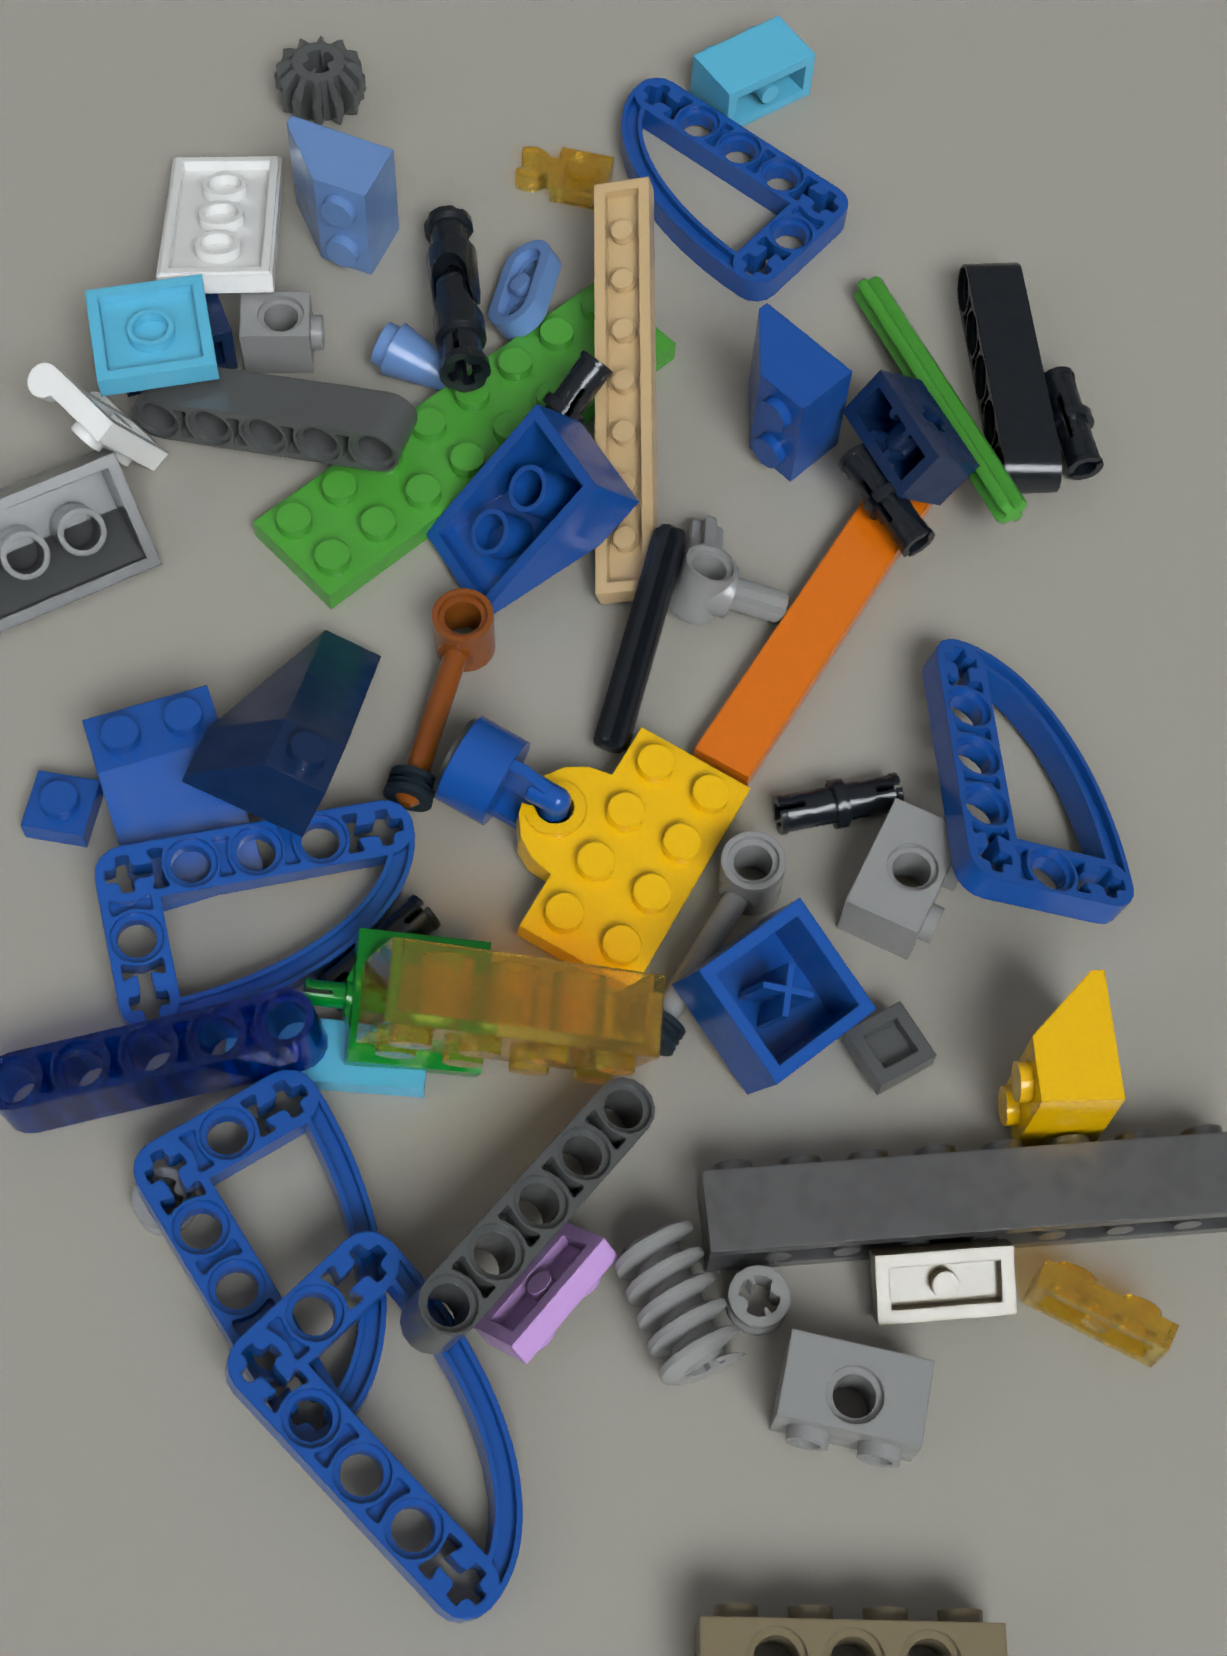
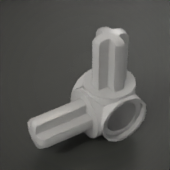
M706 516L703 521L693 520L689 525L687 548L683 555L669 604L671 611L680 619L693 624H706L715 617L723 619L729 610L771 623L780 622L786 613L789 595L784 591L739 578V568L730 554L722 549L724 530L717 526V519L712 516Z

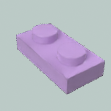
M566 1222L474 1328L489 1345L528 1364L534 1355L552 1340L557 1328L579 1302L597 1287L601 1276L618 1258V1255L605 1238Z

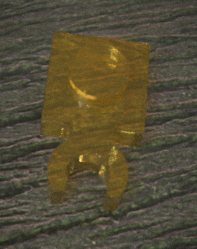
M526 146L522 150V167H517L515 171V187L525 192H537L544 188L550 189V202L594 210V185L611 182L614 173V157L562 147L559 158L550 157L541 148Z

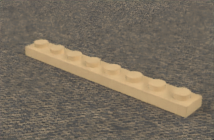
M649 177L594 185L595 358L613 372L612 376L606 380L595 395V442L639 501L604 542L595 548V595L600 604L634 600L653 531L658 528L654 189Z

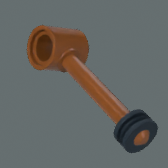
M458 588L446 592L436 601L432 610L435 649L441 662L406 765H396L391 768L387 784L383 790V795L387 800L398 803L409 811L425 812L432 807L436 793L433 790L436 778L430 774V770L463 672L482 668L492 659L495 652L492 604L485 595L473 589ZM461 627H470L475 629L474 631L465 634L453 632L454 630Z

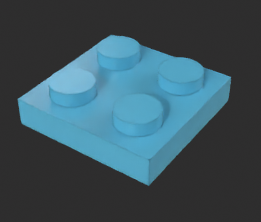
M202 274L85 290L96 377L101 397L220 379Z

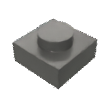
M901 1001L855 1025L843 1034L841 1040L877 1095L930 1067L937 1056Z

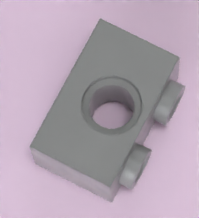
M895 798L845 900L838 929L907 960L917 939L930 943L945 910L944 907L935 904L937 896L942 887L954 891L958 883L953 870L944 818ZM906 875L912 877L920 886H904L896 880L895 876Z
M792 1329L784 1348L770 1430L785 1433L786 1443L805 1450L827 1451L829 1444L857 1450V1459L875 1466L895 1468L900 1466L901 1460L911 1462L923 1444L935 1361ZM840 1388H851L858 1391L867 1402L868 1415L861 1418H850L843 1415L834 1404L833 1392Z

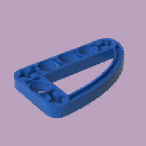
M665 78L646 79L639 83L627 98L621 121V155L628 179L650 178L654 189V221L694 263L737 296L756 302L769 299L843 230L848 209V199L845 193L674 82ZM698 125L708 128L711 133L698 137L688 134L685 129L689 126ZM643 129L777 216L740 250L734 251L698 221L666 185L648 154L643 138ZM737 151L748 154L752 160L742 164L734 163L725 156ZM782 178L790 181L794 187L784 191L771 188L767 182L771 179ZM786 235L794 236L800 239L803 245L799 248L788 249L780 246L776 239ZM767 259L768 262L766 265V272L765 274H763L759 271L765 267V261Z
M956 639L941 641L924 663L922 676L952 865L957 880L971 894L983 899L1096 924H1107L1113 921L1133 899L1134 887L1115 823L1102 792L1080 750L1050 707L1010 667L990 653L967 642ZM993 705L1020 732L1044 767L1066 810L1082 854L1017 839ZM950 707L964 713L973 725L965 723L955 716ZM958 755L969 758L978 766L981 773L974 772L965 766ZM966 804L973 805L984 812L990 824L981 822L973 816ZM1032 868L1039 869L1048 875L1054 882L1056 889L1047 887L1039 881Z
M377 800L316 811L304 835L313 829H325L336 836L339 848L334 855L326 859H316L309 856L302 846L303 837L266 820L128 844L108 850L99 858L95 867V886L119 1013L124 1026L133 1034L141 1037H159L197 1028L229 1018L231 1012H245L272 1001L302 986L306 977L314 979L334 966L355 947L356 932L359 928L376 929L395 905L404 888L415 849L414 825L409 812L400 804L390 800ZM384 819L386 826L390 829H399L398 832L394 833L391 845H382L379 836H368L358 839V852H349L350 833L346 826L348 823L355 824L354 836L372 832L375 820ZM250 840H261L272 847L275 859L268 868L261 871H252L245 868L239 862L237 857L239 848ZM187 851L198 852L208 859L211 869L203 880L187 883L174 875L172 870L174 860L180 854ZM162 857V879L166 886L164 888L155 889V875L136 879L134 891L129 893H121L118 883L107 884L106 882L116 878V867L121 865H129L133 875L152 873L151 859ZM385 865L373 889L359 906L318 940L291 956L253 974L205 991L180 997L163 905ZM143 925L155 933L157 944L149 955L141 958H132L120 950L118 946L120 934L130 926ZM159 966H163L164 973L151 972V981L156 999H168L169 1004L159 1007V1018L146 1020L142 1010L131 1011L130 1006L140 1003L141 999L138 975L132 976L128 980H123L122 974H144Z
M284 1069L259 1080L149 1142L140 1150L134 1161V1181L140 1198L158 1225V1228L230 1348L249 1328L278 1303L282 1296L216 1190V1184L301 1135L306 1134L334 1194L347 1238L355 1233L365 1231L378 1233L371 1203L349 1145L316 1084L306 1074L297 1070ZM284 1091L289 1098L301 1095L303 1098L300 1101V1115L292 1118L286 1110L273 1114L266 1118L265 1130L269 1134L264 1137L260 1136L256 1119L247 1108L255 1106L257 1116L260 1118L276 1107V1093ZM223 1122H234L246 1131L248 1141L239 1152L231 1155H222L215 1152L208 1144L207 1136L211 1129ZM161 1159L170 1167L176 1166L179 1163L183 1165L178 1170V1180L187 1198L196 1190H200L203 1194L185 1200L170 1215H167L164 1209L175 1207V1198L168 1185L163 1180L152 1184L149 1182L154 1176L153 1163ZM197 1214H207L214 1217L220 1223L222 1234L212 1247L194 1249L188 1246L181 1238L180 1231L184 1222ZM355 1252L351 1254L355 1261L353 1267L356 1283L365 1276L372 1277L376 1282L381 1280L376 1273L381 1259L376 1254L372 1253L364 1259ZM232 1273H244L250 1276L256 1282L258 1288L255 1300L249 1306L242 1309H230L224 1306L216 1295V1288L219 1282L225 1276ZM386 1294L357 1321L353 1356L346 1375L338 1388L319 1358L310 1366L355 1415L359 1413L365 1403L378 1370L386 1329ZM293 1316L294 1323L296 1324L297 1328L300 1331H302V1329L300 1328L299 1324ZM250 1351L243 1354L247 1361L244 1372L250 1382L258 1377H262L273 1388L282 1386L272 1375L271 1370L264 1369L256 1363ZM291 1376L288 1383H290L296 1376ZM287 1387L280 1397L275 1396L274 1399L265 1404L274 1413L277 1412L283 1400L291 1392L290 1388ZM298 1404L291 1409L288 1418L289 1426L293 1434L299 1439L309 1442L317 1441L329 1432L330 1417L327 1410L324 1411L322 1419L324 1427L315 1431L308 1422L302 1423L297 1427L291 1419L298 1414Z
M371 1231L355 1233L343 1241L236 1341L230 1349L224 1369L226 1383L240 1402L437 1614L447 1621L456 1623L473 1621L489 1611L500 1598L512 1576L519 1554L523 1525V1501L513 1443L490 1382L465 1336L446 1352L434 1354L433 1356L444 1372L464 1412L483 1468L488 1498V1532L483 1552L310 1367L386 1293L391 1296L402 1310L407 1300L425 1281L422 1275L391 1240L380 1233ZM355 1252L363 1259L374 1253L381 1259V1263L376 1270L381 1280L376 1282L372 1277L365 1276L356 1283L346 1297L356 1302L357 1305L353 1309H349L345 1298L336 1287L349 1275L355 1264L351 1256L352 1253ZM330 1274L336 1287L322 1280V1278ZM316 1297L328 1303L334 1317L330 1330L321 1335L312 1336L303 1333L297 1328L293 1320V1309L304 1298ZM429 1299L427 1307L433 1320L442 1326L453 1327L454 1319L440 1300ZM247 1351H250L257 1357L264 1355L267 1351L272 1353L276 1358L271 1369L272 1375L284 1388L291 1376H296L303 1384L288 1393L275 1413L265 1403L274 1399L277 1391L262 1377H258L249 1383L242 1376L247 1366V1361L243 1354ZM302 1401L318 1402L325 1407L329 1414V1432L320 1440L312 1442L301 1440L290 1429L288 1420L290 1411L293 1406ZM358 1454L369 1456L380 1468L381 1474L378 1489L371 1495L363 1497L352 1495L346 1491L341 1483L339 1474L343 1461L350 1456ZM406 1509L419 1510L430 1521L432 1529L431 1540L422 1551H404L393 1540L391 1532L392 1521L400 1511ZM446 1539L455 1546L456 1551L446 1556L444 1560L459 1574L472 1568L480 1577L474 1585V1591L480 1597L476 1605L467 1598L457 1604L450 1601L447 1593L451 1590L453 1582L440 1566L432 1570L429 1578L418 1568V1566L431 1559L440 1551Z

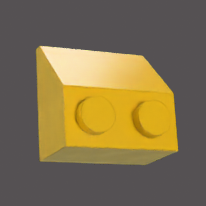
M1091 970L1032 1036L1019 1061L1013 1062L1011 1076L1006 1085L999 1088L998 1111L1002 1126H1011L1012 1139L1022 1141L1023 1147L1048 1145L1052 1139L1070 1134L1087 1135L1090 1142L1097 1141L1126 1100L1105 970Z

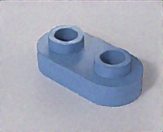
M533 240L523 244L509 256L503 266L489 307L488 317L506 339L512 340L516 336L524 337L539 326L547 313L561 270V261L544 240Z

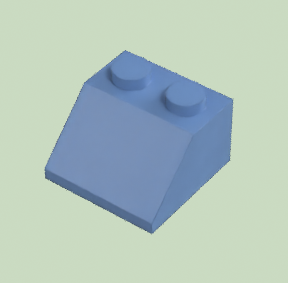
M291 115L286 124L296 202L321 257L333 261L341 267H350L372 275L399 230L394 150Z

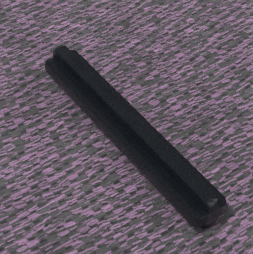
M662 524L653 531L593 738L595 746L611 753L620 754L630 746L687 545V533L671 524Z

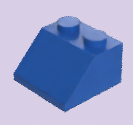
M768 303L759 308L748 382L749 448L754 451L756 457L763 465L768 468H774L791 482L838 444L844 415L842 411L846 405L852 370Z

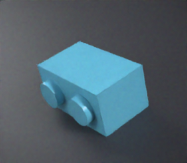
M777 16L693 55L690 93L739 125L744 126L809 95L816 54L780 16Z

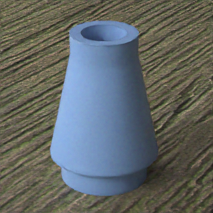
M389 322L381 332L371 355V363L381 368V375L432 388L437 391L445 387L440 381L438 366L443 359V354L407 323L400 327Z

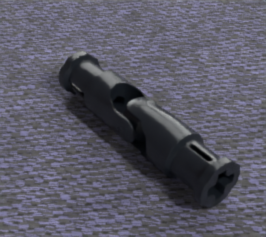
M446 205L432 210L424 223L425 237L431 244L427 252V264L434 306L435 341L438 350L443 354V359L438 366L440 381L449 389L465 393L483 387L486 379L491 374L489 358L483 352L487 341L485 320L477 306L481 303L477 254L474 245L469 240L474 231L472 218L464 209ZM467 364L472 366L471 375H468Z

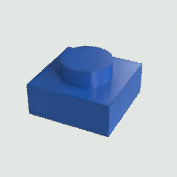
M38 770L20 825L25 837L88 847L104 796L100 780Z

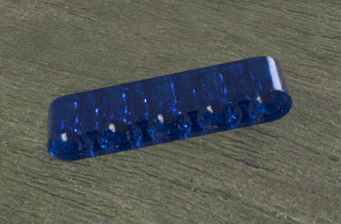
M281 989L12 1051L0 1056V1114L17 1131L39 1133L258 1082L268 1075L284 1069L301 1072L314 1067L324 1057L328 1048V1034L308 997L302 992L293 989ZM299 1022L305 1023L303 1029L296 1036L289 1039L278 1038L286 1026ZM227 1038H238L235 1045L228 1052L221 1055H212L215 1046ZM162 1053H170L167 1061L161 1067L146 1071L148 1063L155 1056ZM102 1068L99 1077L94 1082L86 1086H79L82 1078L88 1072ZM34 1084L29 1095L20 1101L13 1102L16 1093L21 1088Z

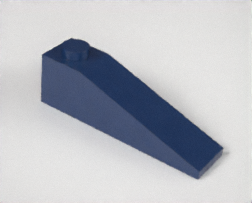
M325 630L207 728L182 782L303 837L336 771L381 656Z

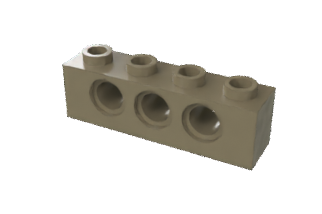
M720 1603L712 1606L713 1616H700L695 1625V1656H754L756 1647L764 1643L778 1644L790 1656H831L833 1648L843 1644L857 1648L864 1656H908L910 1648L915 1646L926 1647L937 1656H1008L1006 1623L983 1622V1611L973 1608L938 1610V1621H908V1609L893 1606L863 1608V1620L833 1619V1607L825 1605L789 1606L787 1608L788 1618L758 1617V1606L754 1604Z

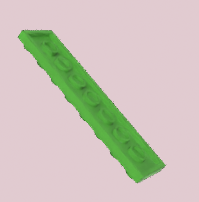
M594 282L546 315L539 326L524 337L516 336L489 355L491 374L486 379L483 387L465 393L444 387L415 407L417 423L397 466L393 470L376 472L333 465L254 520L255 536L330 609L427 540L428 536L426 534L432 525L536 404L545 406V403L542 401L543 397L548 391L552 393L556 391L579 359L580 353L584 350L595 357ZM657 327L656 371L675 358L676 343ZM472 368L467 371L468 375L472 374ZM595 397L582 413V416L586 418L582 425L595 417Z

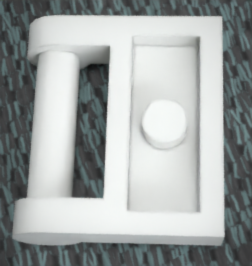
M50 363L37 364L30 371L27 380L30 392L45 402H58L76 420L71 427L72 431L94 450L100 452L104 447L113 451L121 464L128 467L132 461H135L152 471H155L167 457L168 453L109 397H101L100 392L93 391L89 393L83 390L64 371Z

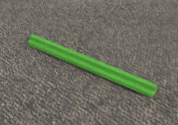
M874 276L869 280L866 278L861 279L857 283L858 290L854 293L855 300L902 374L922 380L980 465L969 476V479L996 522L1005 524L1011 520L1014 522L1018 521L1023 516L1022 511L1027 507V502L882 278Z

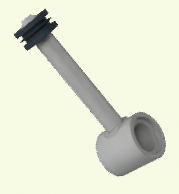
M745 831L733 836L724 846L718 877V893L721 898L656 1006L641 1004L636 1011V1015L633 1016V1020L630 1021L626 1028L628 1034L647 1050L661 1056L670 1057L676 1050L679 1040L686 1033L684 1026L678 1021L686 1005L672 984L719 951L741 915H760L769 911L777 903L783 883L786 856L780 843L769 834L760 831ZM744 867H754L761 870L766 877L754 881L747 880L736 871Z

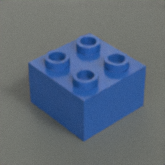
M801 898L770 913L672 984L747 1095L777 1085L877 1009Z

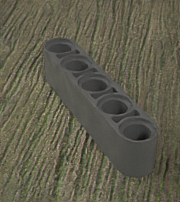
M218 367L220 379L143 390L132 408V416L136 423L144 431L159 438L376 472H388L397 466L417 423V412L414 406L408 400L395 393Z
M624 1077L611 1079L604 1084L412 1294L402 1308L400 1317L402 1334L410 1346L421 1353L433 1355L443 1353L453 1347L476 1326L648 1130L654 1120L655 1105L651 1094L642 1084ZM604 1108L616 1112L623 1120L625 1128L617 1127L611 1123L606 1116ZM562 1153L572 1155L578 1159L583 1167L584 1176L569 1170L564 1163ZM519 1200L528 1201L537 1207L541 1213L542 1224L533 1223L523 1215L519 1206ZM474 1249L486 1250L493 1255L498 1263V1275L487 1273L480 1268L475 1260ZM429 1299L440 1300L448 1305L454 1317L453 1327L442 1326L433 1320L427 1307Z

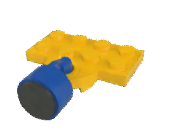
M484 716L479 717L477 720L473 718L461 731L439 769L433 785V790L436 791L435 798L483 826L494 816L516 829L517 854L528 871L546 882L520 923L516 935L630 999L751 788L641 727L613 774L592 767H563L541 776L524 764L530 749V742Z

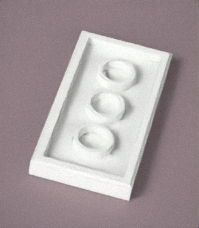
M176 157V159H173L156 280L202 274L205 294L274 292L284 177L282 157Z

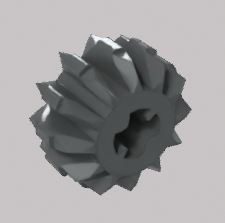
M322 35L314 43H308L300 38L298 48L283 49L281 62L276 64L275 84L284 112L293 113L295 117L307 121L315 120L316 124L319 125L328 120L341 125L344 114H358V106L360 101L364 99V92L366 91L365 74L362 73V64L358 58L357 51L347 50L343 40H337L329 44L325 42Z

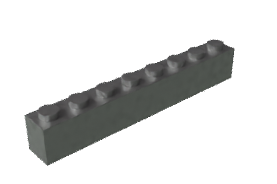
M1216 1124L1198 1125L1181 1132V1135L1156 1137L1155 1131L1150 1129H1137L1121 1133L1115 1137V1140L1090 1142L1087 1135L1070 1134L1054 1138L1049 1141L1048 1145L1023 1147L1020 1140L1003 1139L985 1144L982 1150L956 1152L953 1145L935 1144L916 1150L915 1155L888 1157V1152L885 1150L867 1149L850 1154L847 1160L821 1162L820 1157L817 1155L799 1154L782 1159L779 1163L780 1165L753 1167L752 1162L749 1160L732 1159L714 1164L712 1170L702 1171L697 1190L706 1272L742 1270L754 1265L780 1267L870 1260L869 1249L1006 1238L1014 1245V1248L1218 1233L1227 1232V1132H1223L1222 1127Z

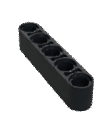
M1018 262L963 264L958 275V305L984 437L1022 494L1057 492L1062 480V455L1021 265Z

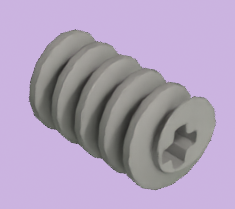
M687 1220L664 1225L637 1237L623 1249V1254L615 1264L617 1276L624 1281H632L626 1289L628 1303L633 1306L644 1307L637 1315L639 1329L644 1332L655 1333L648 1342L650 1356L656 1359H668L659 1369L660 1380L666 1385H684L699 1381L727 1368L745 1355L744 1352L726 1353L723 1347L739 1332L737 1325L714 1326L712 1321L727 1307L728 1304L725 1298L703 1300L701 1293L715 1282L714 1272L692 1274L690 1267L704 1256L703 1247L695 1246L681 1249L679 1241L692 1232L694 1228L692 1222Z

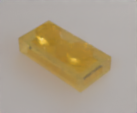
M1047 1259L1032 1278L1022 1301L1023 1304L1150 1368L1169 1351L1179 1325L1162 1317V1311L1159 1307L1142 1297L1130 1294L1120 1296L1096 1284V1277L1078 1265L1069 1262H1059L1056 1264Z

